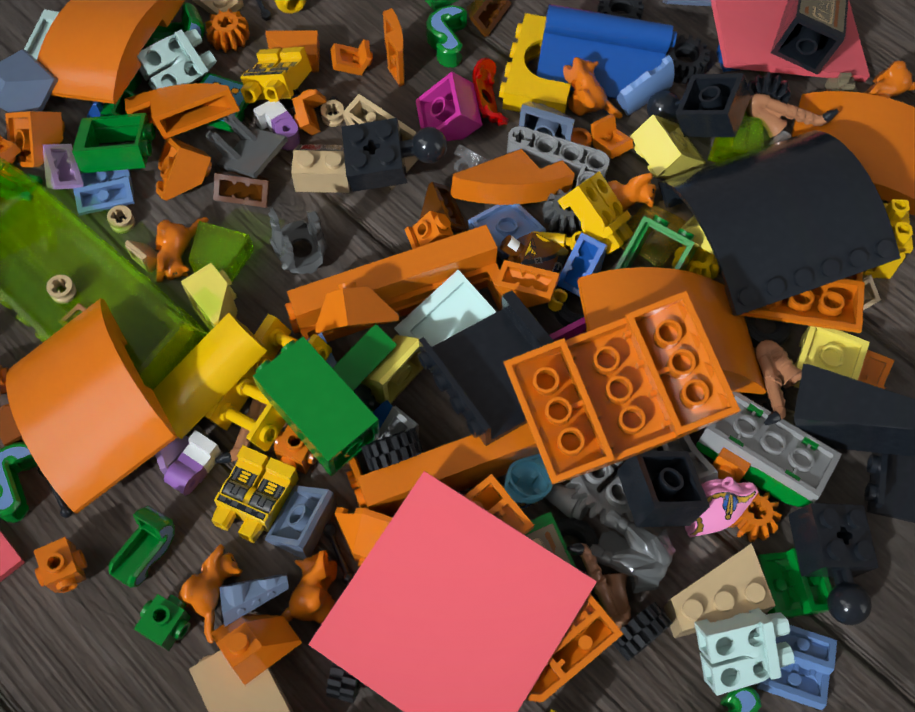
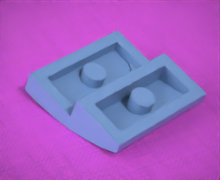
M130 169L92 173L80 172L84 185L83 187L73 189L79 216L108 210L118 205L135 204Z
M789 624V634L776 637L775 639L776 644L786 641L791 646L795 663L780 668L781 678L771 680L769 677L767 680L757 683V689L823 710L827 706L829 676L835 669L837 640Z

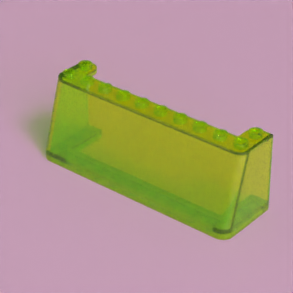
M0 157V303L10 310L14 309L18 313L16 318L24 325L32 326L37 330L34 335L44 342L82 313L78 309L66 321L61 320L78 303L87 309L100 298L104 299L128 343L124 347L143 383L154 390L209 331L43 185ZM22 192H29L33 196L31 200L21 198L20 194ZM60 274L68 276L77 290L73 300L64 304L53 301L46 289L47 282L52 277ZM60 286L57 288V291L60 290L62 293L66 290V287Z

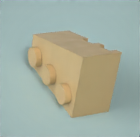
M360 94L342 112L347 126L395 118ZM398 120L402 140L413 139L416 131ZM416 156L405 157L406 173L418 160ZM394 185V186H389V187H390L391 190H393V188H394L396 185Z
M751 543L672 597L664 606V610L673 622L670 628L675 639L696 633L694 623L696 621L708 619L710 623L732 618L740 613H749V610L757 608L766 614L775 607V603Z

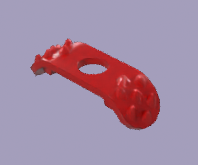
M487 57L482 58L476 63L472 73L478 106L483 114L482 118L489 117V121L492 123L497 122L498 126L507 125L509 119L498 112L492 85L495 83L496 64ZM482 92L488 97L489 103L484 99Z

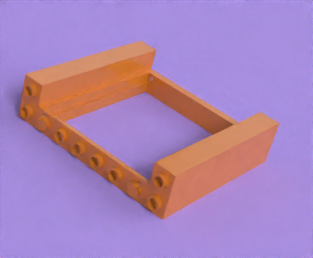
M483 225L289 290L287 294L290 302L286 303L285 307L294 334L300 333L301 337L304 336L306 340L311 338L313 334H320L316 333L315 327L326 293L338 290V284L356 282V287L369 286L399 317L410 314L457 270L477 290L488 287L500 311L502 310V295L504 293L495 288L494 285L500 272L496 263L497 245L487 225ZM372 326L353 328L350 330L324 332L323 336L326 342H329L359 332L361 330L370 328ZM526 423L485 446L480 437L474 438L473 435L364 475L357 456H355L348 462L351 470L347 471L346 474L351 488L355 489L354 492L359 508H366L394 517L424 471L456 492H460L478 485L491 474L495 478L507 474L508 468L515 461L540 453L529 425Z

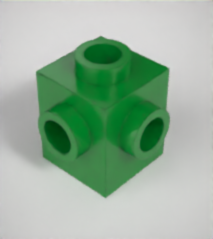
M157 594L153 600H149L142 608L140 613L141 619L134 629L147 639L170 651L176 640H181L190 627L189 620L192 616L184 610L187 604L170 594L168 599Z

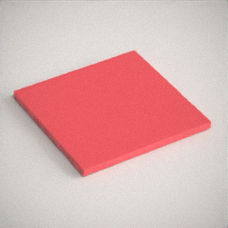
M711 0L724 68L821 78H838L840 73H851L854 81L866 82L870 77L849 0L845 39L818 75L771 54L788 0Z
M424 471L308 645L403 712H518L597 581Z

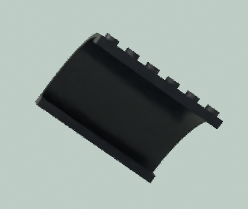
M808 131L658 182L666 209L685 203L698 221L719 265L726 285L724 288L732 314L735 316L901 258L888 214L870 176L855 155L841 141L822 131Z

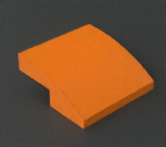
M391 8L383 11L388 70L398 85L403 86L405 82L403 33L397 15Z

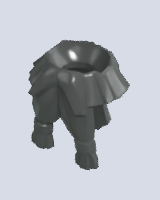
M272 207L268 213L272 228L270 243L276 256L281 261L283 270L299 274H312L317 271V267L323 264V258L328 246L322 233L320 217L316 211H306L309 223L305 220H299L280 228L279 219ZM301 240L309 242L312 245L311 253L306 257H295L292 244Z
M611 510L604 519V525L624 534L626 540L616 531L603 532L599 539V545L592 544L589 548L592 555L596 557L597 563L610 566L620 573L629 575L633 594L658 589L659 581L666 575L673 555L676 552L666 529L658 536L653 535L643 527H636L634 523L622 517L617 511Z

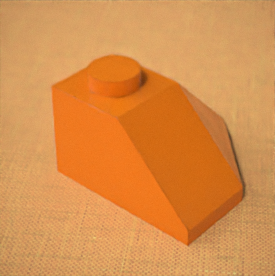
M28 111L5 113L7 140L14 142L20 148L21 156L18 157V161L21 167H40L44 163L43 145L60 144L63 141L65 124L61 112Z
M174 137L167 138L158 161V169L161 170L162 181H157L156 193L161 199L168 201L202 184L204 177L210 174L212 168L211 157L206 152Z
M356 282L338 284V290L326 293L315 328L316 333L343 331L399 321V316L369 286L356 287Z
M337 507L335 510L337 523L359 567L393 517L366 508H356L354 514H349L348 509L345 507Z
M245 614L229 625L225 626L223 624L210 633L244 685L302 644V641L284 616Z

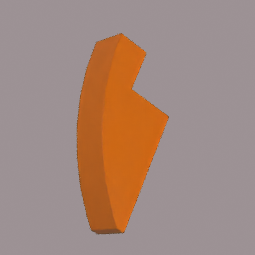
M191 83L174 85L143 92L125 99V111L127 114L146 113L149 123L157 126L164 140L240 111L229 86L221 84Z
M522 149L454 173L451 196L460 200L496 205L538 203L547 201L550 193L556 195L559 188L564 193L572 189L575 173L563 160L539 168Z

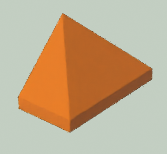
M504 260L494 285L495 288L504 294L513 290L526 308L551 302L560 273Z

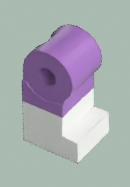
M267 101L253 109L256 124L261 130L268 127L272 133L287 137L288 141L282 149L292 150L300 143L298 125L279 101Z
M196 430L189 437L187 447L178 459L169 466L164 476L165 483L185 496L189 495L203 481L216 464L215 459L222 454L215 442Z

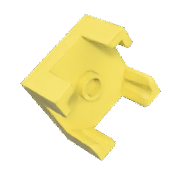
M808 326L799 343L801 350L794 365L802 370L803 364H810L858 380L870 342L840 330ZM800 380L793 386L799 388Z

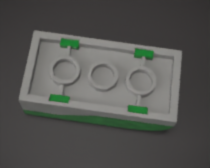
M732 392L740 412L707 426L696 444V448L713 460L716 459L723 447L746 460L751 465L743 478L755 484V486L766 493L770 492L771 496L786 504L804 507L810 503H815L824 490L842 454L784 419L772 425H764V421L771 412L744 395Z

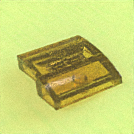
M644 203L627 225L634 234L644 216L652 219L654 215H657L670 222L667 228L677 233L679 228H682L687 222L667 210L654 205L649 207ZM652 229L639 254L656 267L661 268L681 243ZM632 237L623 242L624 244L620 248L625 250Z

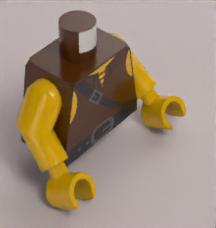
M537 231L526 234L518 239L508 235L501 242L500 249L510 255L508 261L561 273L569 252L565 247L570 246L571 250H573L576 240H578L580 233L583 231L575 232L572 238L567 237V234ZM555 289L551 302H548V307L552 311L561 310L562 302H565L568 297L567 293L562 289Z

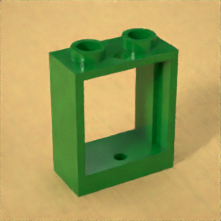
M146 113L82 118L72 149L80 172L92 173L146 168L148 156L152 155L151 143L156 137L153 123H149ZM135 140V144L99 147L100 143Z
M654 215L652 219L644 216L615 269L631 268L652 229L687 246L674 269L685 271L699 244L693 242L695 235L679 228L677 233L667 228L670 222L657 215Z

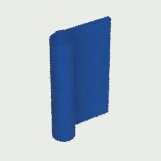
M549 4L536 76L568 83L565 80L563 68L565 65L572 67L575 57L591 62L598 61L599 64L594 69V76L603 87L606 96L617 99L622 89L634 82L646 71L653 70L661 65L662 59L666 57L669 47H674L677 31H673V25ZM570 86V91L574 92L573 87Z

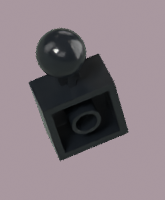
M744 73L696 74L691 76L682 100H679L673 92L659 91L649 99L647 113L649 117L654 114L671 122L677 119L684 137H736L751 96Z
M397 118L341 127L346 177L353 192L407 184L405 157L416 156L417 159L424 163H435L442 159L447 151V139L442 131L435 127H424L415 133L413 139L403 141Z
M656 447L628 458L617 470L636 527L691 526L710 507L688 451H656L658 448Z
M810 503L788 514L801 577H834L835 587L830 591L827 599L830 614L835 620L845 625H857L864 622L870 615L872 602L867 591L854 583L853 577L879 568L864 505Z

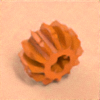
M230 8L226 12L219 10L217 15L210 14V20L206 21L207 40L210 44H213L216 50L222 49L226 53L229 49H233L236 52L238 46L245 47V42L249 40L248 22L239 11L233 13Z
M758 492L740 518L729 526V528L738 527L737 537L741 538L746 533L749 542H754L757 536L764 541L769 538V533L774 534L778 530L776 522L781 520L782 514L774 511L779 506V502L770 503L768 501L770 492L765 493L763 496H760Z

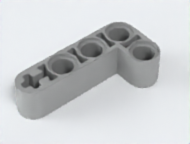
M517 126L509 131L507 154L522 149L539 168L563 160L575 173L576 187L598 171L606 179L610 159L603 151L527 127Z

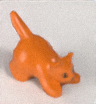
M575 57L572 67L570 65L564 66L565 80L574 89L572 97L568 100L569 108L573 113L583 116L589 112L605 109L616 118L620 119L623 117V114L607 100L603 87L594 76V69L599 64L598 61L591 62Z
M897 60L892 62L886 70L881 71L873 80L875 84L870 86L864 93L892 98L906 91L915 90V82L912 81V73L907 69L906 63Z
M652 173L636 176L630 179L626 185L621 184L617 180L607 182L620 201L623 212L635 203H646L649 207H653L657 188L654 184H651Z
M207 217L197 219L189 228L182 224L172 223L168 219L161 221L157 225L156 250L160 251L157 254L156 281L158 283L163 281L164 276L168 280L180 278L181 276L188 277L189 267L183 264L181 258L191 238L209 221Z
M222 544L202 564L201 573L192 574L182 585L178 599L187 604L186 607L190 608L195 614L204 617V634L209 643H214L210 633L214 631L215 608L220 595V587L226 579L232 576L239 577L243 572L238 567L233 554L225 553L223 555L225 549Z
M321 550L318 554L303 560H295V564L301 568L302 578L292 592L289 607L280 615L284 616L288 623L291 619L295 618L322 624L334 607L335 601L327 590L336 579L337 562L334 560L328 561L326 550Z

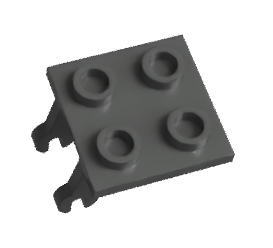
M234 114L223 117V120L232 127L241 139L234 148H231L216 132L212 134L209 130L206 134V138L223 155L222 159L217 163L219 168L257 178L264 171V168L288 141L287 137L253 127L247 128Z

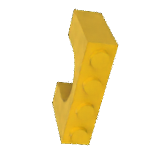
M525 13L523 23L517 24L515 38L518 41L517 43H512L510 58H513V60L506 64L504 77L507 78V82L501 83L499 97L503 98L502 109L520 112L522 104L531 101L555 108L565 114L571 84L538 77L526 66L532 59L540 57L546 21L544 16Z

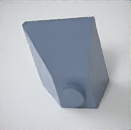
M22 49L0 61V108L9 113L42 112L58 79L27 50Z
M528 101L522 104L519 126L571 141L575 119L555 108Z

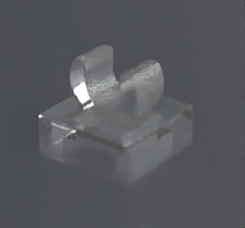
M460 144L454 153L461 157L454 165V169L458 172L466 164L471 168L489 161Z

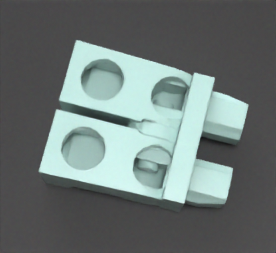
M181 29L173 35L141 50L137 56L142 64L139 71L146 81L150 79L148 85L152 90L195 83L204 78L217 61L209 50L201 55H198L194 47L202 43V38L196 29L183 32Z
M757 608L749 610V613H740L732 618L710 623L708 619L694 622L699 650L702 652L700 653L704 680L717 696L763 682L769 677L771 680L781 678L780 668L795 663L791 646L786 641L776 644V637L787 635L790 632L789 621L781 612L765 615Z

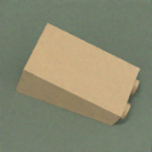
M221 650L213 655L203 657L198 664L189 668L208 712H293L270 667L246 685L243 684Z

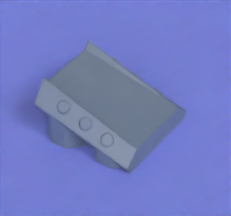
M287 573L222 585L220 587L224 625H229L289 589Z

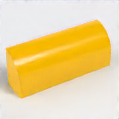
M229 312L153 390L171 426L180 439H183L267 352L252 332Z

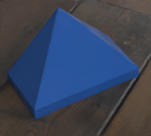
M581 232L560 274L557 285L580 297L578 279L601 271L608 245Z

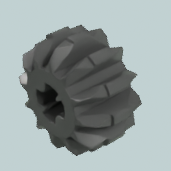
M559 188L557 194L550 193L547 202L543 204V220L545 224H550V231L558 229L559 233L564 234L565 231H568L573 235L576 229L582 231L581 221L570 206L563 210L558 203V200L567 194Z

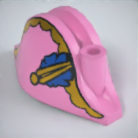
M726 477L724 480L715 479L704 482L701 485L710 507L691 526H685L686 532L691 538L728 528L740 518L758 494L757 487L751 482L736 483L732 477Z

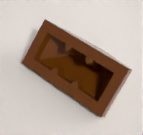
M475 0L466 8L471 21L481 34L487 37L512 3L510 0Z
M236 172L214 173L213 200L267 208L270 180L260 175L257 178H253Z
M435 182L428 184L420 219L429 211H434L447 216L450 220L452 231L459 233L468 231L456 200L451 196V188Z

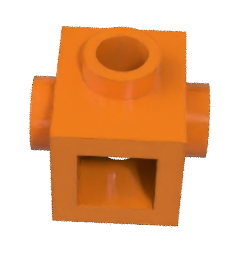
M289 425L284 432L280 431L273 445L278 460L306 474L310 466L314 465L317 459Z
M66 537L33 550L39 566L35 569V574L42 587L46 586L54 593H66L75 589L78 583L86 580L83 570L87 567L86 559L80 549L76 550L75 545Z

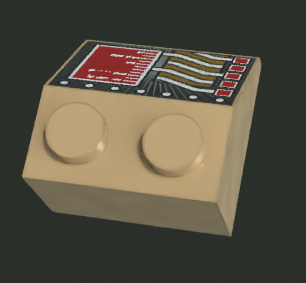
M298 144L293 150L291 174L295 192L349 193L350 184L346 177L343 145Z

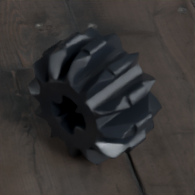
M768 72L766 77L758 74L755 80H750L747 85L750 96L758 93L766 94L786 104L790 100L791 92L788 81H781L780 74L776 77H771L770 72Z

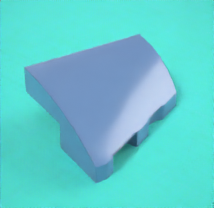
M670 55L662 59L661 65L653 70L646 71L620 91L616 100L627 116L646 105L655 93L671 89L674 81V63Z

